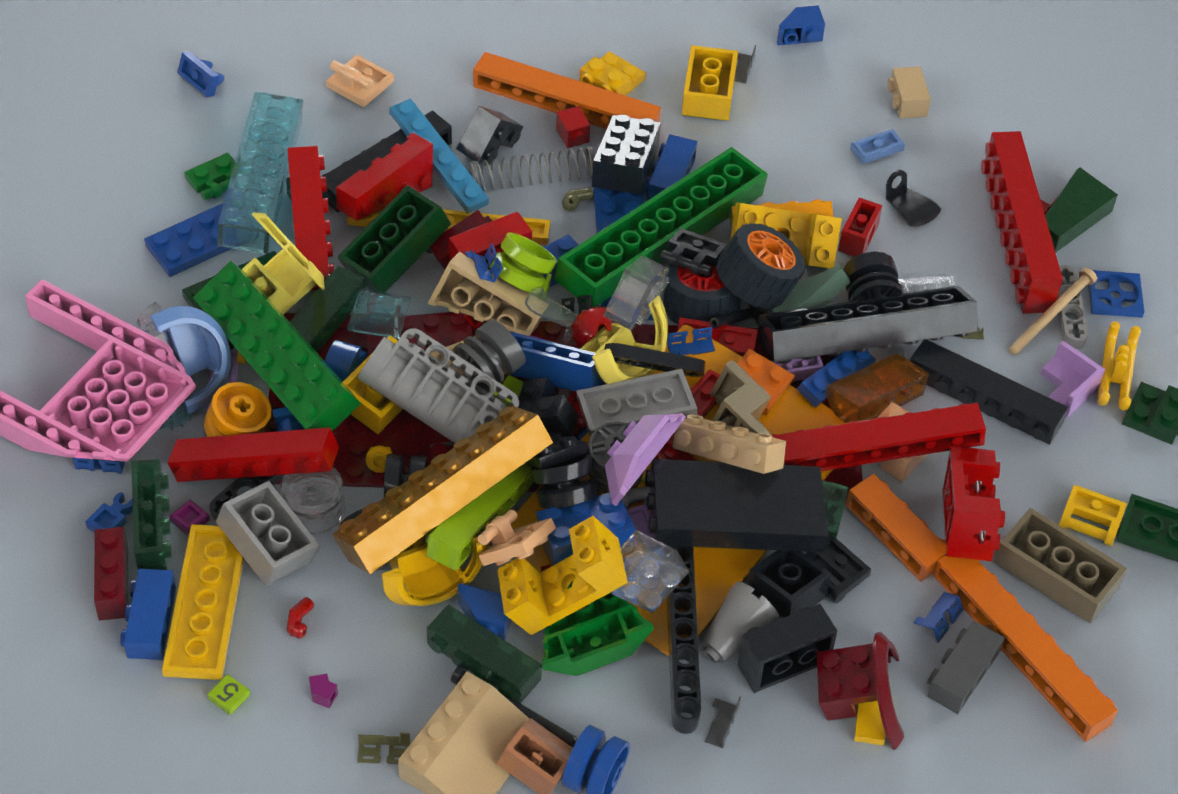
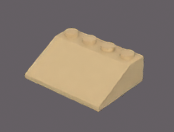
M466 672L398 759L399 778L425 794H497L511 775L497 763L504 749L519 729L530 719L492 685Z

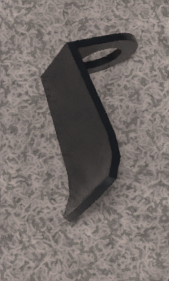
M897 170L890 175L886 183V200L906 218L911 227L927 224L938 216L941 208L937 203L907 188L906 172ZM897 176H901L900 184L892 188L893 180Z

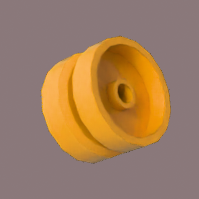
M227 383L218 388L204 419V430L207 437L264 433L271 418L269 400L260 389L247 383Z

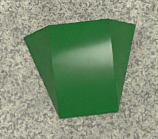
M573 581L569 584L568 589L572 587ZM616 589L545 628L542 668L547 671L578 676L632 656L654 629L653 624L648 619L645 620L638 613L637 608L630 604L621 595L620 591Z

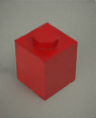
M579 106L556 112V130L567 149L590 142V124Z

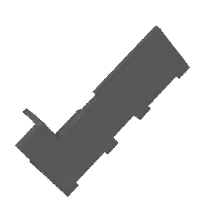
M756 45L752 56L738 53L737 59H739V63L736 67L735 81L747 82L750 68L755 58Z
M741 696L738 699L737 705L715 698L712 707L719 709L716 720L712 723L705 741L706 743L720 748L724 747L731 724H733L736 713L739 710Z

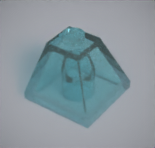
M360 289L347 331L385 337L391 335L393 338L399 339L410 306L411 296Z

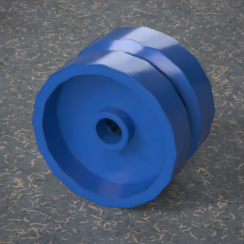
M588 725L579 736L569 756L562 777V786L576 793L586 788V794H612L626 764L630 743L616 736H613L606 742V734L603 730Z

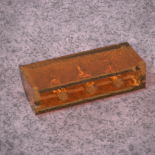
M896 353L827 385L828 402L834 414L846 424L853 421L876 419L891 402L902 406L924 395L929 373Z

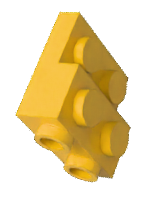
M609 51L600 59L594 56L580 68L579 81L626 96L645 80L646 72Z

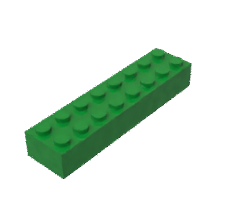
M232 261L227 263L193 297L204 312L220 325L229 341L305 429L330 427L333 431L361 404L357 397L254 281Z

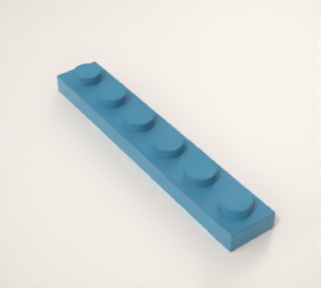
M411 98L390 107L389 114L406 136L414 132L433 143V171L467 214L489 204V197Z

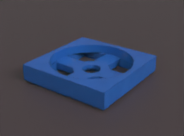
M1093 270L1097 276V281L1093 285H1088L1091 314L1143 317L1144 304L1140 273ZM1098 281L1108 282L1109 288L1107 290L1095 289L1094 286ZM1119 283H1130L1133 286L1134 292L1123 291ZM1117 292L1120 297L1114 298L1110 293ZM1100 299L1106 300L1111 306L1105 304ZM1124 301L1135 302L1131 306L1122 308Z

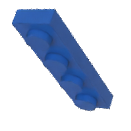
M868 350L864 352L845 351L804 380L797 390L816 408L864 370L870 368L876 359Z

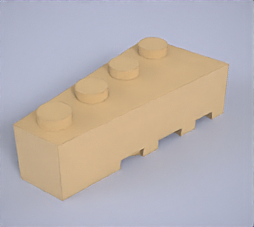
M461 252L449 262L428 304L433 306L440 305L449 308L448 311L457 314L461 312L473 316L475 320L484 322V320L488 321L489 319L496 320L508 331L530 336L538 327L549 305L524 290L509 284L499 276L495 283L480 279L474 260Z

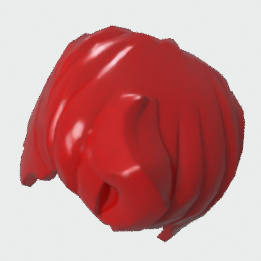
M593 307L577 316L572 329L574 340L580 349L594 338L604 326L607 331H612L611 323L618 322L611 308Z

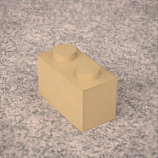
M921 66L893 68L891 78L887 80L888 92H892V105L894 109H897L899 118L927 117L931 98Z

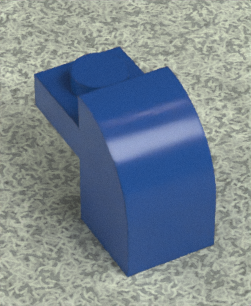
M336 340L331 345L325 362L343 382L367 358L368 352L361 351L360 346Z

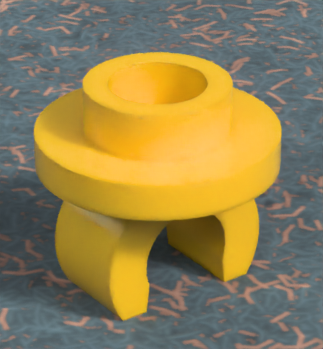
M384 446L371 447L366 454L367 466L374 472H385L387 454H393L391 448Z

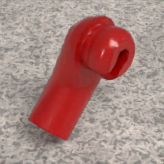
M304 597L289 610L286 630L290 636L303 638L307 633V626L302 623V619L314 608L313 601L308 597Z

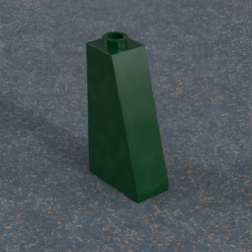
M1081 167L1075 171L1045 215L1055 253L1113 211L1118 196L1117 193Z

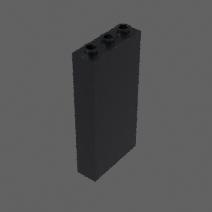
M653 459L651 470H646L645 485L650 487V493L647 495V510H652V516H649L648 533L653 534L654 545L803 552L824 551L829 533L820 467L784 465L782 469L763 474L724 462Z

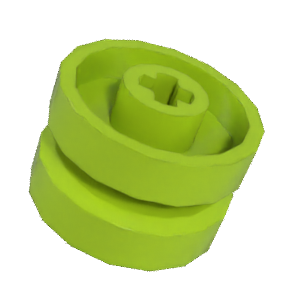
M507 233L501 243V248L504 252L497 253L490 268H492L494 261L498 257L502 265V270L499 274L500 278L526 292L540 293L546 282L543 274L552 272L557 259L552 253L536 242L519 234Z

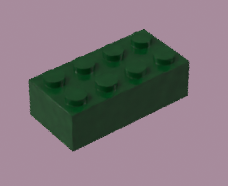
M407 185L337 257L349 275L382 297L445 232L451 223L440 205Z

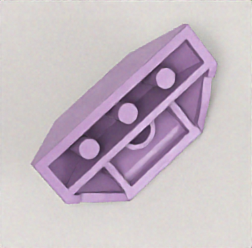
M682 413L644 415L638 423L634 421L630 423L623 432V435L626 436L625 440L622 443L617 440L607 452L611 457L605 464L611 503L617 506L686 416Z

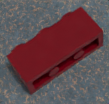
M124 527L95 529L94 603L99 621L125 618L126 606L128 604V543Z

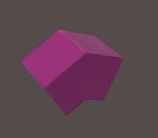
M327 673L309 676L313 702L330 709L338 695L337 684L328 680Z

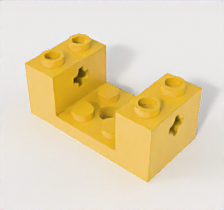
M735 203L730 240L744 224H763L774 228L776 231L780 228H785L789 232L788 239L800 250L805 265L831 269L835 265L842 218Z
M594 516L569 529L573 555L540 572L525 559L518 560V558L497 569L504 614L530 635L539 632L628 583L619 538ZM573 581L572 587L568 589L569 584Z

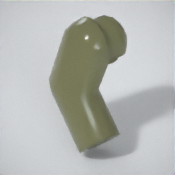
M592 188L569 190L562 200L563 208L567 211H573L581 201L593 199Z

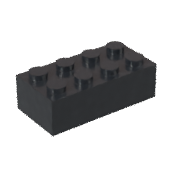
M613 115L593 160L592 187L641 194L659 148L661 122H655L649 118L635 119L627 115Z

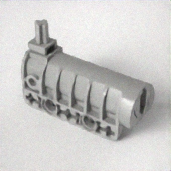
M411 328L406 330L396 344L384 337L357 378L454 443L463 438H469L476 433V429L480 425L497 418L499 412L507 407L499 399L504 401L508 398L511 400L510 406H519V399L511 390L418 329ZM414 336L417 337L418 345L410 343L406 338L412 339ZM425 344L429 345L426 351L421 348H424ZM437 351L441 353L443 362L431 355L430 352ZM449 359L453 361L450 365L451 367L447 365ZM460 367H462L464 369L463 374L466 377H464L454 369L458 370ZM472 375H474L476 378H474L473 381H470L469 379ZM479 382L486 383L490 388V392L488 393L476 384ZM495 390L499 392L496 397L493 396Z

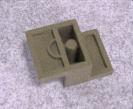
M731 360L725 365L710 393V397L714 396L716 402L720 405L712 421H722L726 425L733 427H744L755 433L770 434L758 420L772 397L743 368Z

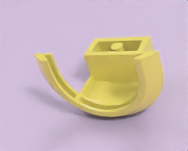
M252 213V216L283 249L264 266L255 257L242 270L284 315L316 284L324 290V276L265 213Z
M657 296L648 304L655 323L656 335L654 346L635 343L629 325L611 323L612 331H607L604 326L594 338L581 348L582 350L596 353L592 356V359L600 377L606 384L649 376L655 371L615 363L611 350H605V344L619 343L665 352L668 320L660 296Z

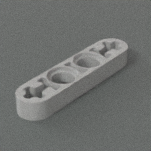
M1059 266L1063 280L1057 299L1078 280V274L1071 266ZM1081 291L1074 297V300H1071L1058 313L1062 340L1075 349L1082 348L1088 337ZM1073 313L1078 319H1069L1065 314ZM1073 329H1076V330H1075L1076 337H1075L1074 334H1072Z

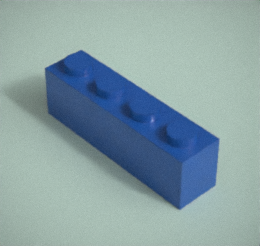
M510 332L522 348L526 363L512 373L511 376L531 380L547 377L553 386L576 392L577 390L605 384L592 359V356L596 353Z

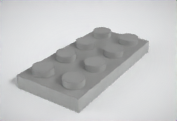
M682 369L577 390V400L590 437L596 428L608 422L619 421L630 424L634 421L638 423L644 415L682 413L686 418L687 415H697V406Z

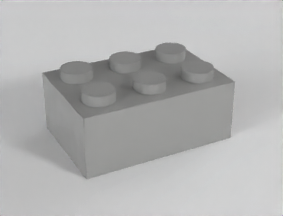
M270 481L223 503L216 523L265 586L309 564L319 546L318 542Z

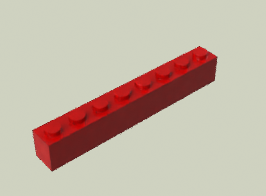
M978 403L771 435L773 438L786 441L784 465L820 467L821 471L950 451V446L968 448L982 446L985 443L986 426Z

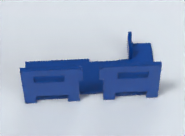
M491 243L485 256L475 254V251L471 253L472 249L469 252L465 251L467 257L473 258L479 278L495 283L502 270V265L497 257L491 270H488L497 255L493 243Z
M713 328L693 330L692 334L694 336L691 343H686L688 331L668 334L667 346L669 353L683 356L714 352L715 349L711 339Z
M73 458L75 469L77 470L88 469L95 471V469H99L103 472L108 471L122 474L125 465L123 461Z
M943 592L925 618L918 616L913 623L933 629L937 643H939L949 630V625L943 614L948 610L951 618L950 621L954 624L964 611L960 596Z

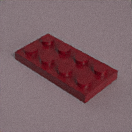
M444 312L365 319L368 356L374 352L384 337L388 338L391 335L396 340H399L403 333L411 328L422 331L444 347L461 342L468 336L473 337L472 325L464 318V313L461 312L459 314ZM414 336L412 339L406 338L410 343L418 345L417 337ZM425 344L424 348H421L426 351L429 345Z

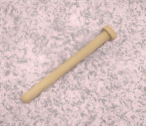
M1084 267L1079 272L1080 278L1010 346L1009 353L1011 355H1017L1086 285H1093L1097 281V276L1093 270Z

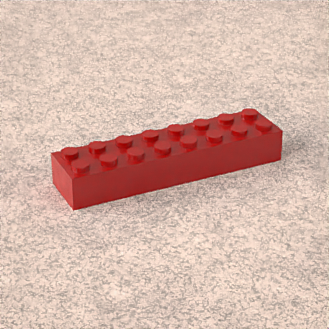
M1021 131L992 132L990 141L985 146L986 158L981 162V172L986 175V190L991 194L990 204L991 209L995 210L996 228H1000L1001 231L1000 243L1006 250L1005 262L1006 265H1010L1011 284H1015L1016 303L1020 304L1022 314L1044 313L1057 300L1063 277Z

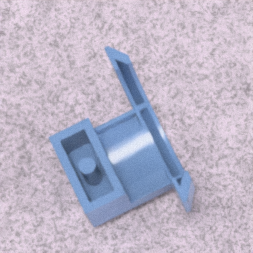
M174 306L150 315L155 331H163L167 344L173 350V354L178 362H181L188 376L206 368L215 372L207 386L187 397L182 403L187 415L208 406L218 388L227 383L230 374L231 352L224 331L210 315L190 306Z

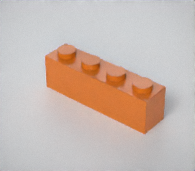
M873 473L849 490L845 506L920 582L934 573L937 560L946 555L945 541L938 538L928 528L926 522L918 518L909 509L906 502L899 499L890 490L886 482L880 480Z

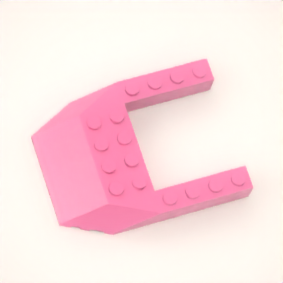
M41 280L25 295L30 317L97 352L40 411L0 391V436L30 451L63 457L128 462L196 389V384L187 375L181 362H178L169 344Z

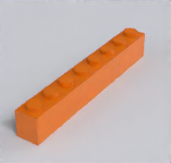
M484 52L473 69V87L554 113L579 106L589 124L604 129L608 128L613 115H627L635 119L649 118L655 122H660V106L488 52Z
M946 555L937 560L933 574L935 579L948 593L960 596L963 609L974 621L1005 638L1001 651L1085 742L1112 725L1118 712L1114 702L1095 686L1090 676L1085 675L1078 668L1073 658L1063 652L1056 644L1054 638L1036 623L1032 614L1026 612L1019 605L1015 596L1004 589L993 573L989 572L979 560L948 557Z

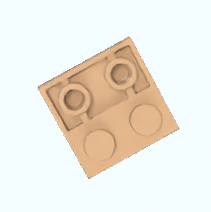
M355 55L345 65L333 61L330 69L335 71V73L326 80L327 88L364 108L394 82V74L359 55Z
M509 510L503 516H497L486 526V530L478 536V541L482 545H486L490 541L492 542V545L479 555L483 566L496 563L499 566L507 563L513 557L521 560L533 554V548L545 543L548 540L547 536L556 529L552 518L512 529L510 524L518 517L514 510Z

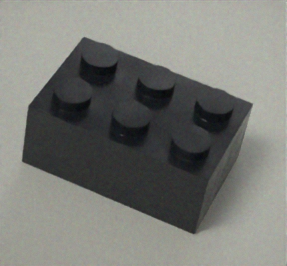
M821 604L803 607L795 614L787 617H778L768 625L760 628L753 627L743 634L738 667L754 693L817 668V652L834 649L838 630Z

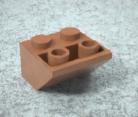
M531 718L519 729L504 749L497 764L536 793L551 794L563 777L573 748Z

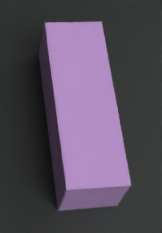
M819 355L812 360L792 359L791 362L785 364L771 361L794 374L793 381L805 380L824 367Z

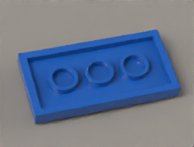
M233 198L146 237L144 241L145 246L167 275L171 277L260 235L258 227Z

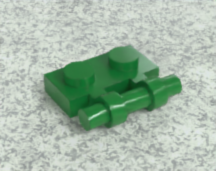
M228 152L184 172L185 179L197 193H201L204 201L212 197L216 199L222 196L223 192L230 189L236 190L242 187L243 183L249 181L247 173H241L240 166Z

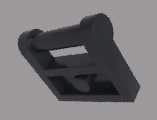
M832 534L829 535L823 552L805 553L812 560L819 562L841 582L836 586L831 580L829 581V598L836 604L871 574L872 569Z

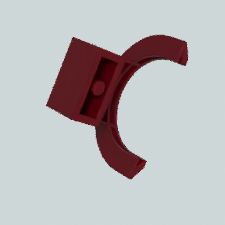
M876 632L871 644L817 652L818 699L827 720L857 717L856 704L878 701L886 736L893 750H896L904 739V732L895 712L888 675V663L891 662V657L896 661H900L894 644L882 632Z

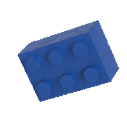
M606 493L579 504L537 511V522L552 518L556 529L547 536L548 540L542 544L551 566L573 555L569 529L591 516H594L619 538L622 556L637 552L635 525L622 500L615 506L611 503L610 493Z

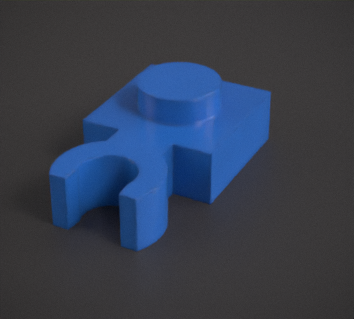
M119 492L115 495L111 506L103 503L85 521L87 529L95 533V529L123 527L127 523L125 515L131 514L136 509L135 500L131 499L127 504H122L125 501L124 493Z

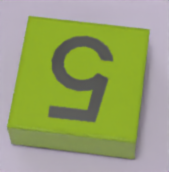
M228 674L207 694L209 701L229 715L251 695L250 689Z

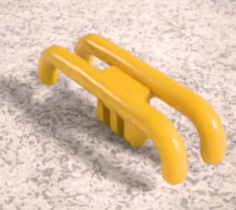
M1113 321L1109 326L1102 360V367L1105 371L1098 387L1097 403L1099 406L1107 405L1110 399V382L1121 384L1118 407L1121 411H1126L1131 405L1130 391L1141 328L1139 326L1131 328L1127 344L1118 347L1114 358L1120 324L1117 321Z

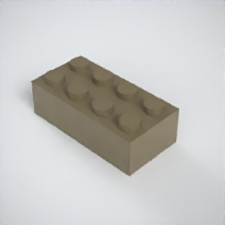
M1032 508L1028 509L1000 542V547L994 560L996 564L1088 623L1094 620L1119 589L1127 570L1120 563Z

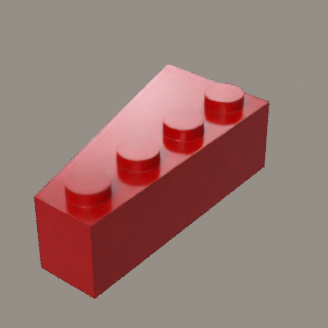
M414 132L408 135L405 143L402 145L397 143L390 148L391 153L382 159L380 157L376 158L371 162L372 164L366 171L359 170L336 187L337 209L358 221L384 209L407 185L419 193L433 187V143Z

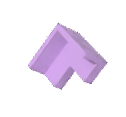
M1062 341L1058 345L1055 356L1042 367L1040 374L1058 386L1048 397L1069 407L1066 418H1068L1098 390L1105 369Z

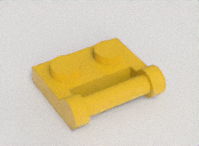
M1074 485L1059 526L1065 530L1069 528L1104 541L1105 545L1112 547L1127 503ZM1074 514L1109 527V530L1107 531L1071 518V515Z

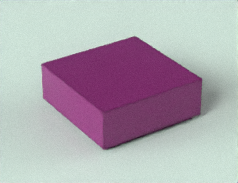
M191 499L169 515L170 522L188 537L191 524L205 525L210 521L209 514Z

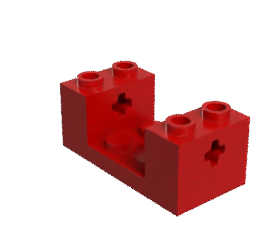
M950 446L942 488L945 550L948 557L992 562L994 550H999L1000 534H998V529L1004 527L1005 511L1001 510L1000 499L995 498L996 485L993 484L994 478H999L1000 462H996L994 450Z

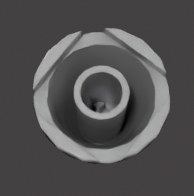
M737 581L731 586L702 641L703 654L714 663L717 661L725 662L739 652L742 635L749 629L763 627L779 617L776 609L763 595L757 598L751 594L754 588L743 582Z

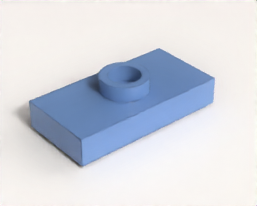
M890 129L852 142L850 149L863 165L904 151L905 144L896 132Z

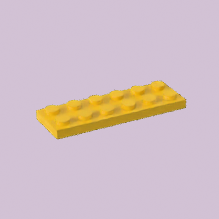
M191 524L162 667L163 677L223 679L244 558L219 526Z

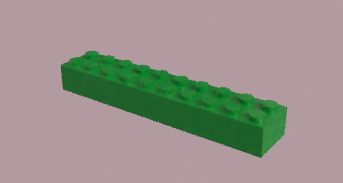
M730 147L559 257L555 281L576 298L578 296L591 295L592 308L598 306L664 262L660 259L663 250L673 252L668 250L669 241L680 228L704 235L730 217L731 207L735 206V203L750 204L761 197L768 173L733 147ZM582 299V302H588V299Z

